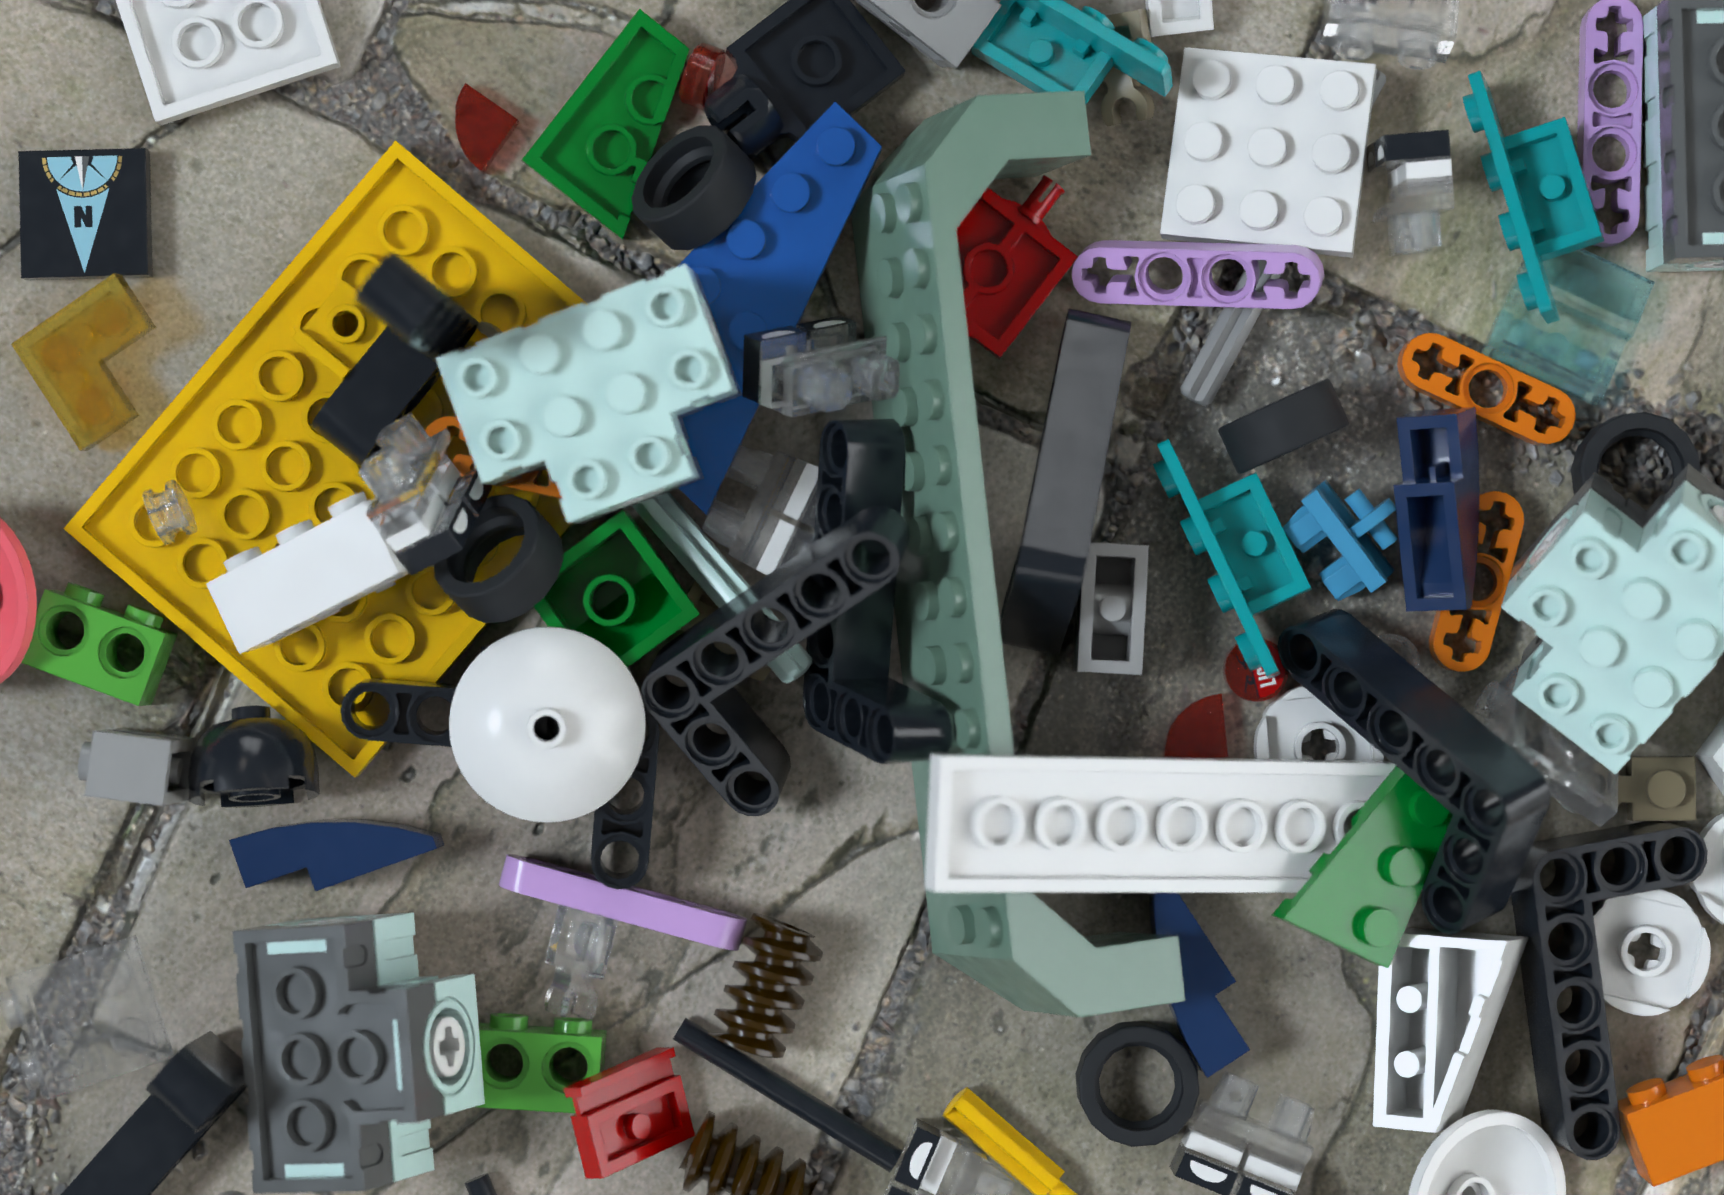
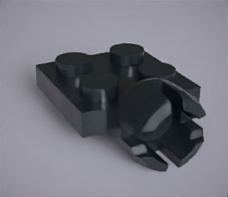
M788 0L726 48V55L734 63L736 72L730 80L707 97L704 111L709 123L722 131H725L746 115L747 117L733 127L727 135L750 159H753L778 139L790 138L797 142L835 101L852 117L900 80L906 70L850 0Z

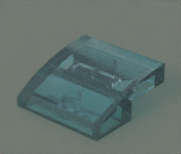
M1583 248L1543 261L1560 318L1559 321L1547 324L1538 308L1527 311L1516 277L1517 274L1527 271L1523 259L1480 353L1596 406L1605 396L1625 344L1634 336L1655 282Z

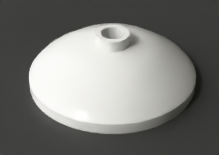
M535 627L509 634L494 642L481 652L467 668L456 688L451 704L449 718L450 741L461 773L475 792L496 809L519 819L533 822H560L584 816L598 809L613 798L626 784L642 752L645 738V711L634 677L622 660L607 646L575 630L560 627ZM542 716L554 717L559 723L560 731L553 739H541L534 731L535 721Z
M1484 1110L1457 1120L1434 1140L1416 1169L1408 1195H1566V1182L1559 1153L1550 1137L1540 1126L1526 1117L1508 1111Z

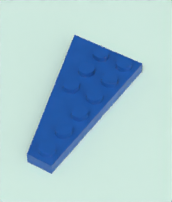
M836 101L754 186L753 194L736 220L716 238L705 245L694 248L678 265L686 264L698 274L741 392H743L744 335L786 326L798 327L796 324L800 323L804 315V310L826 269L835 245L882 151V146ZM794 335L760 342L759 404L739 396L723 403L717 402L705 406L702 411L682 418L690 438L688 440L693 456L697 457L705 479L679 489L706 515L709 514L721 484L743 443L742 440L761 403L762 361L784 357ZM780 364L772 365V380Z

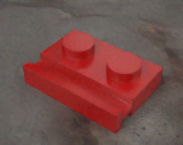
M674 1047L654 1048L563 1088L565 1097L572 1098L576 1114L570 1117L586 1179L606 1178L695 1136L681 1075H674L670 1059L676 1057Z

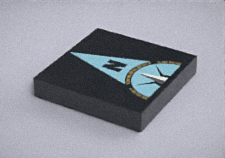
M148 149L18 151L22 279L27 281L153 277L150 151Z

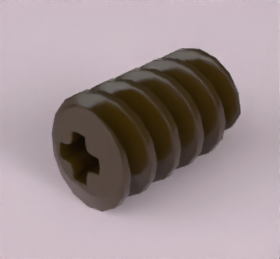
M753 913L751 920L762 928L765 934L763 937L743 938L742 944L755 954L756 957L754 961H734L732 967L747 980L745 985H725L723 991L737 1003L736 1008L716 1009L714 1015L728 1029L726 1033L708 1034L725 1044L756 1056L781 1058L784 1056L786 1047L773 1034H791L795 1028V1023L782 1010H800L805 1001L791 986H809L814 979L810 971L800 963L821 961L823 951L810 940V938H815L812 934L775 918Z
M708 1111L679 1168L685 1170L683 1190L690 1192L702 1180L708 1182L706 1195H722L725 1192L730 1193V1195H812L822 1170L818 1172L808 1183L805 1182L807 1164L801 1158L797 1159L785 1171L782 1170L784 1151L778 1146L773 1148L763 1159L759 1158L761 1139L755 1134L740 1147L736 1146L738 1126L732 1122L718 1135L713 1134L715 1113Z

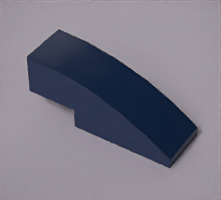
M1475 407L1414 411L1396 418L1403 481L1393 485L1406 612L1467 610L1472 607L1479 534L1480 488Z
M323 819L286 824L229 840L245 888L307 867L315 891L444 846L441 833L406 824L367 819Z
M1149 892V915L1152 934L1176 935L1179 939L1185 1001L1169 1003V1007L1182 1038L1199 1068L1208 1078L1250 1050L1215 997V995L1234 984L1236 980L1179 893Z

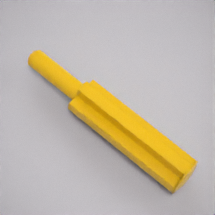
M968 1087L958 1092L948 1103L942 1116L1032 1194L1078 1195L1060 1180V1177L1065 1172L1060 1166Z

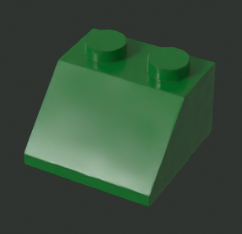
M621 510L563 553L564 559L557 580L547 595L534 606L548 627L575 630L600 641L612 650L627 668L700 615V612L667 564L625 510Z

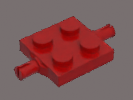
M1045 175L1041 177L1040 182L1022 205L1003 199L990 188H987L956 228L968 338L976 341L999 360L1078 258L1076 254L1053 238L1042 221L1059 197L1065 193V190L1056 183L1046 198L1039 202L1053 182L1051 178Z

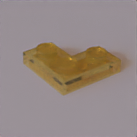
M113 273L11 344L80 451H89L139 416L105 362L155 329L156 326L122 274Z

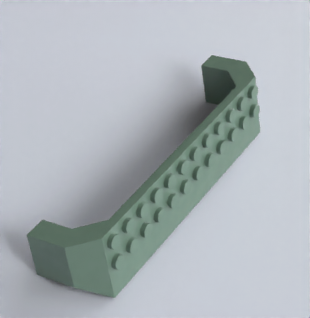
M1084 91L977 95L925 119L869 176L851 214L865 345H867L873 418L894 419L899 423L905 439L901 516L904 517L909 527L910 539L896 574L894 599L902 681L904 685L939 701L945 706L952 724V742L947 754L1014 755L956 228L994 179L1037 177L1091 156ZM918 761L911 763L925 881L930 761ZM925 889L932 953L1023 1011L1086 1017L1185 1001L1179 939L1176 935L1113 932L1083 937L1032 892H933Z

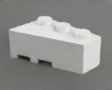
M409 491L369 501L364 492L354 494L328 508L332 519L314 527L312 520L309 519L275 535L279 542L278 547L262 554L259 546L224 561L223 564L227 573L206 583L238 653L242 654L279 641L341 611L340 608L374 591L379 593L396 585L395 580L409 574L396 555L439 533L436 526H434L430 535L395 553L387 544L385 538L399 511L402 510L401 507ZM423 516L410 522L407 528L420 522Z
M1405 929L1389 969L1379 966L1373 1126L1436 1133L1461 1119L1529 937L1458 932L1451 935L1432 929Z

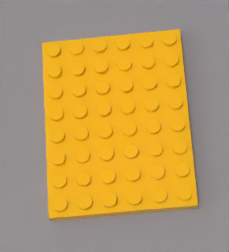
M396 140L63 528L286 720L306 733L307 737L354 778L364 771L388 742L357 738L346 729L342 722L340 708L343 698L348 691L359 682L372 678L439 683L489 623L469 617L444 592L435 579L434 567L430 566L412 576L409 573L395 580L396 585L379 593L374 591L340 608L341 611L268 646L242 654L238 653L206 583L227 573L223 562L259 546L262 554L278 547L279 542L275 535L300 522L311 519L314 527L332 519L328 508L354 494L364 492L369 501L410 491L415 479L434 470L427 464L421 451V439L425 429L438 418L445 416L457 417L441 375L377 456L369 464L361 468L311 428L314 418L343 380L291 338L299 328L303 329L342 279L356 289L363 279L366 281L373 270L391 253H396L450 296L479 323L481 321L491 323L497 326L502 333L519 326L526 328L539 323L538 319L580 303L587 305L582 298ZM352 313L343 314L336 323L337 332L340 336L344 337L354 334L358 328V319ZM476 329L471 339L465 345V348H473L477 346L476 342L488 337ZM451 428L448 437H437L435 441V449L444 453V463L449 461L453 463V459L457 454L472 456L468 444L459 439V428ZM548 468L542 471V474L536 481V485L548 486ZM438 485L426 490L423 496L437 489ZM492 485L493 487L488 497L512 494L528 500L549 522L561 539L574 525V523H568L560 503V500L563 499ZM467 500L464 501L468 507L471 506ZM459 504L440 513L435 524L439 533L449 527ZM524 535L514 536L492 549L478 566L473 582H482L491 578L508 566L520 550ZM373 691L363 692L357 697L355 702V713L364 724L379 726L388 720L390 714L389 704L380 693Z

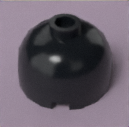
M241 706L233 708L231 710L232 720L212 725L198 739L190 757L188 774L189 802L195 805L205 806V794L221 795V807L227 808L294 803V790L304 788L308 800L314 799L320 794L319 768L315 749L306 733L290 721L271 718V710L268 706Z

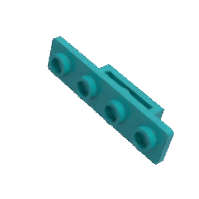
M1001 0L999 4L1002 6L971 48L974 56L1036 93L1084 91L1086 104L1112 67L1122 71L1164 97L1167 96L1173 87L1171 66L1167 63L1168 57L1160 48L1143 38H1136L1132 42L1114 31L1113 23L1101 12L1089 6H1083L1079 10L1064 0Z
M1477 71L1468 74L1473 93L1463 96V103L1473 132L1477 133L1484 130L1491 152L1481 155L1480 158L1489 187L1492 192L1502 189L1509 212L1500 214L1498 217L1509 251L1521 249L1527 271L1516 275L1527 311L1538 308L1547 324L1559 321V314L1543 261L1604 242L1569 124L1566 118L1562 117L1504 137L1489 85L1482 72Z
M1167 439L1157 444L1164 459L1154 463V469L1168 498L1181 494L1191 516L1180 521V524L1195 555L1198 556L1206 551L1209 553L1218 574L1208 578L1207 581L1223 614L1235 609L1244 627L1245 632L1234 638L1249 670L1252 672L1262 667L1268 679L1280 675L1281 673L1254 616L1312 589L1257 473L1255 472L1198 499L1170 440Z

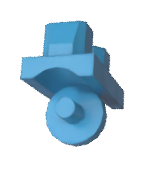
M1324 480L1301 500L1304 505L1283 526V530L1302 553H1305L1325 537H1329L1342 556L1322 569L1319 575L1336 600L1340 601L1360 592L1365 587L1372 593L1388 581L1387 577L1395 570L1366 532L1371 534L1382 550L1393 544L1398 538L1384 519L1396 510V506L1389 497L1373 507L1359 488L1344 499L1359 518L1356 520L1327 480Z

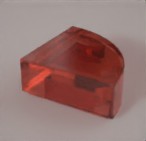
M465 83L455 106L456 133L466 157L484 174L520 122L510 113Z
M1222 693L1202 697L1189 704L1178 714L1167 732L1163 747V757H1228Z

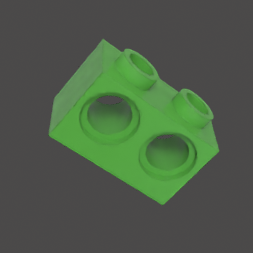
M71 582L67 583L64 592L44 589L37 608L33 637L21 663L136 706L152 705L178 635L161 628L164 617L130 604L127 605L124 614L101 606L104 594ZM71 612L76 614L84 625V636L81 642L72 649L62 644L57 632L61 619ZM130 634L136 636L142 642L145 652L142 663L133 671L125 669L117 657L119 643Z
M491 1013L490 1023H479L485 1104L476 1106L478 1108L576 1114L572 1098L565 1097L563 1088L604 1071L607 1030H593L592 1019L555 1017L554 1027L528 1026V1015ZM510 1044L516 1047L523 1057L522 1071L513 1076H505L498 1073L490 1061V1053L494 1046ZM562 1048L579 1050L587 1060L588 1069L586 1075L576 1080H569L560 1076L554 1067L555 1052Z

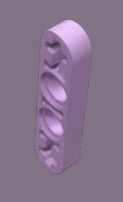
M1600 0L1586 12L1580 26L1577 153L1595 211L1604 206L1605 188L1593 191L1591 189V181L1600 184L1625 181V190L1617 188L1611 192L1612 212L1622 213L1623 222L1613 226L1610 234L1604 233V225L1599 222L1604 242L1594 246L1603 248L1615 246L1629 238L1637 228L1640 217L1643 20L1637 6L1629 0ZM1608 12L1615 13L1616 23L1626 24L1627 32H1623L1615 39L1614 57L1626 54L1628 63L1618 60L1594 63V55L1602 57L1608 52L1607 32L1597 31L1596 23L1605 19ZM1610 73L1617 75L1625 83L1627 89L1626 100L1620 107H1604L1595 98L1593 91L1594 82L1601 74ZM1608 136L1621 142L1625 148L1626 157L1624 164L1619 170L1605 171L1596 165L1593 160L1592 149L1597 139Z
M1102 240L1093 242L1081 252L1073 264L1071 275L1073 285L1081 296L1088 301L1102 304L1295 309L1304 307L1312 302L1322 286L1324 269L1316 253L1307 247L1298 245ZM1131 256L1139 258L1134 276L1137 288L1129 287L1132 275H1114L1107 286L1099 285L1098 275L1088 274L1087 271L1088 268H1092L1096 263L1098 257L1106 258L1107 268L1112 270H1127L1132 264ZM1161 257L1171 258L1176 261L1182 269L1183 279L1181 285L1169 290L1156 286L1149 277L1148 269L1151 261ZM1223 259L1237 261L1246 271L1247 280L1245 286L1231 292L1221 289L1213 280V265ZM1258 260L1267 261L1263 274H1281L1286 269L1288 262L1298 263L1300 274L1310 276V280L1303 281L1298 292L1289 291L1288 281L1284 279H1267L1263 286L1265 292H1257L1255 290L1260 276Z
M515 854L506 855L499 881L500 887L516 893L733 951H738L747 922L746 918L731 912L636 886L618 890L606 887L597 880L595 875Z

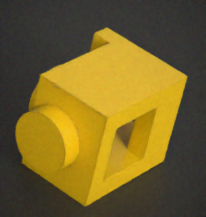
M342 279L303 329L299 328L291 338L342 380L347 377L387 327L355 301L358 291L365 282L364 279L356 289ZM343 314H355L358 319L356 332L350 336H340L336 329L337 320Z

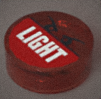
M704 42L695 47L687 62L681 80L679 97L682 103L704 110L707 97L717 90L726 59V51L724 49Z
M1265 639L1281 673L1271 679H1268L1262 667L1252 672L1249 670L1238 644H1235L1228 651L1223 663V676L1226 685L1236 696L1244 700L1260 702L1273 698L1283 689L1288 679V672L1280 661L1278 647L1275 643Z

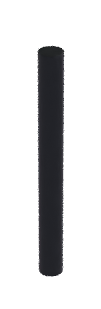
M688 1018L684 1019L673 1037L674 1041L886 1171H892L903 1150L737 1048L708 1034L710 1033L709 1031Z

